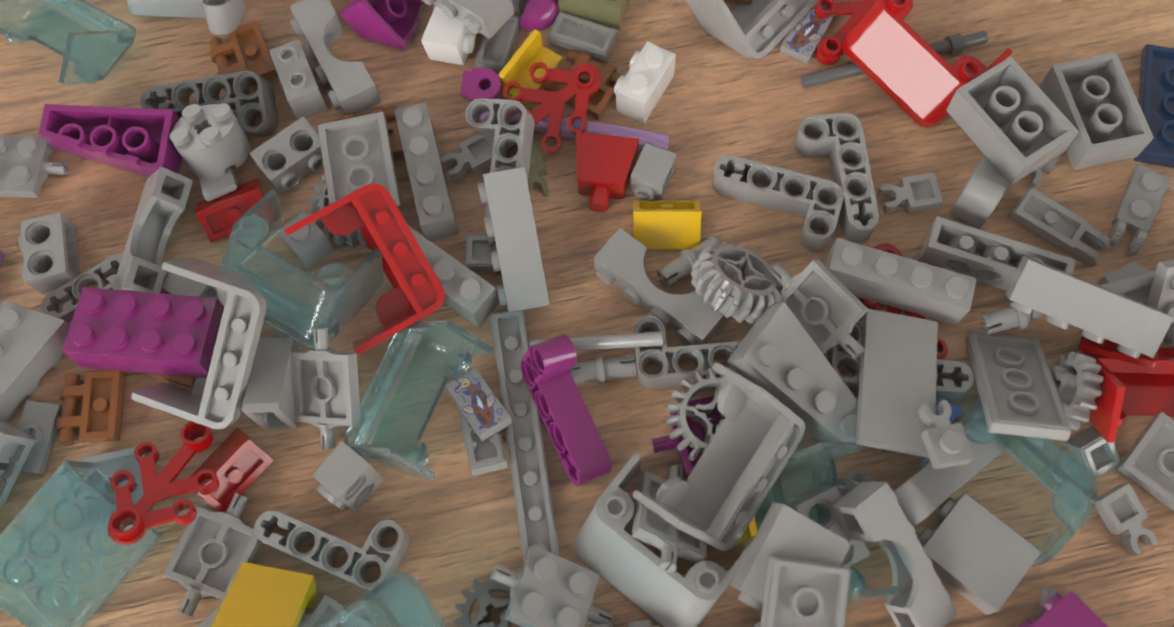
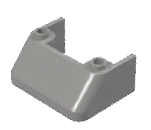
M685 0L707 33L749 59L765 57L818 2V0H752L751 5L740 3L730 12L724 0Z
M194 257L163 262V270L217 288L218 297L225 307L207 378H196L192 392L166 382H161L133 392L131 399L212 429H224L234 424L240 416L266 314V301L253 283L241 273Z
M716 362L712 369L729 381L718 394V410L726 418L686 481L676 477L664 482L659 487L655 499L638 490L634 491L632 497L677 529L722 551H727L739 541L799 445L805 432V422L765 389Z
M634 453L599 497L578 532L574 542L576 555L585 565L600 574L601 578L662 627H698L733 580L752 542L749 543L729 572L712 561H701L695 564L685 577L677 571L672 573H666L665 570L662 571L660 569L661 559L624 530L634 514V503L624 489L639 472L641 457Z

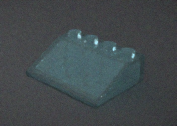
M65 460L0 534V608L26 627H83L159 540L161 535L152 527L147 529L145 535L133 544L120 545L115 543L107 531L109 519L117 510L115 492L110 486V480L93 462ZM134 524L128 525L124 531L130 529Z

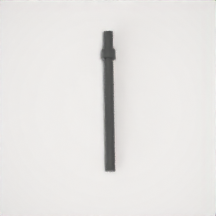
M986 31L964 36L959 33L947 36L944 41L929 45L939 55L945 53L954 55L964 52L965 48L987 43L988 35ZM855 63L803 75L800 77V81L804 89L864 74V72Z

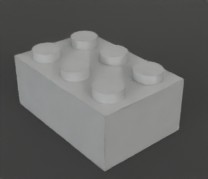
M1116 52L1052 65L1039 86L1079 131L1065 150L1073 171L1135 158L1154 138Z
M1009 57L957 89L946 110L1010 185H1013L1062 154L1079 133L1076 127L1012 57Z

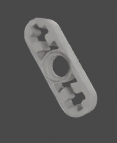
M118 254L109 257L50 292L42 301V313L70 323L77 306L72 294L79 300L82 288L91 282H98V288L112 289L122 255ZM105 275L107 277L106 280L109 281L110 284H107L101 277ZM63 302V311L60 313L56 312L59 310L58 304Z

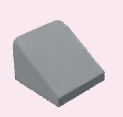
M231 166L225 169L227 173L214 178L199 177L206 201H211L237 190L239 181Z
M1094 426L1065 441L1068 450L1089 479L1093 480L1121 463L1115 443L1107 442Z

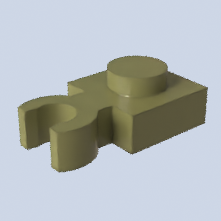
M537 141L532 143L528 176L530 199V191L535 187L542 190L544 197L548 196L547 182L541 177L547 175V171ZM518 147L508 150L507 158L514 157L517 154Z

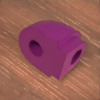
M529 0L521 18L520 28L529 31L534 29L544 31L552 26L560 12L558 7L559 0Z
M472 68L471 71H463L460 96L465 100L471 102L479 98L499 99L503 92L502 81L495 71L486 68Z

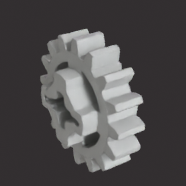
M1073 351L1069 353V356L1062 355L1060 364L1053 363L1052 370L1050 371L1070 428L1079 430L1081 421H1089L1091 409H1097L1094 401L1096 397L1102 395L1100 383L1103 381V377L1097 375L1102 367L1095 363V358Z

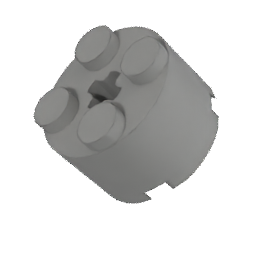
M226 103L204 106L191 104L183 109L182 117L177 121L169 136L187 166L196 176L202 178L222 176L227 173L225 169L233 164L238 168L247 159L251 149L245 132L230 106Z

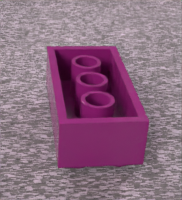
M83 287L62 352L84 368L207 378L224 306L217 298Z

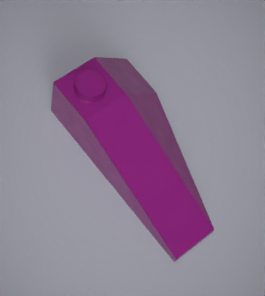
M349 0L339 15L362 38L403 50L419 28L421 19L418 18L420 6L424 2L422 0Z

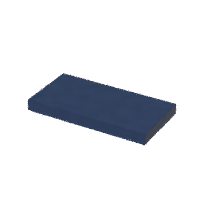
M1146 44L1141 51L1138 103L1154 138L1134 158V161L1174 168V48Z

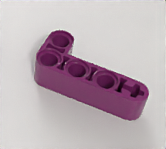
M563 334L531 345L522 358L520 365L524 381L571 482L579 486L610 473L612 464L606 447L570 373V370L576 363V351L571 339Z

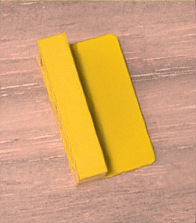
M533 30L499 73L503 88L507 83L514 81L519 83L522 88L544 90L545 83L536 84L531 79L529 74L530 67L536 62H543L548 68L556 69L560 62L564 63L562 56L542 45L541 32L538 30ZM542 68L537 69L534 76L536 78L543 77L545 70ZM510 89L508 96L516 97L519 94V89ZM520 101V103L523 104L527 110L533 104L530 102Z
M633 200V238L646 246L647 249L694 248L700 244L701 240L700 200Z

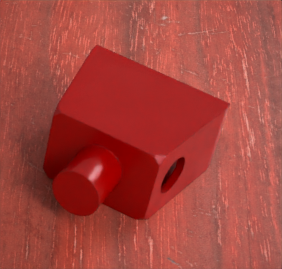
M576 132L578 193L590 196L588 206L590 210L606 212L608 211L610 198L623 199L625 197L631 180V174L638 159L639 138Z

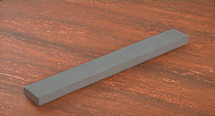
M525 311L490 314L502 405L512 419V424L505 427L523 563L527 551L532 545L560 556L540 413L521 372V360L530 347Z

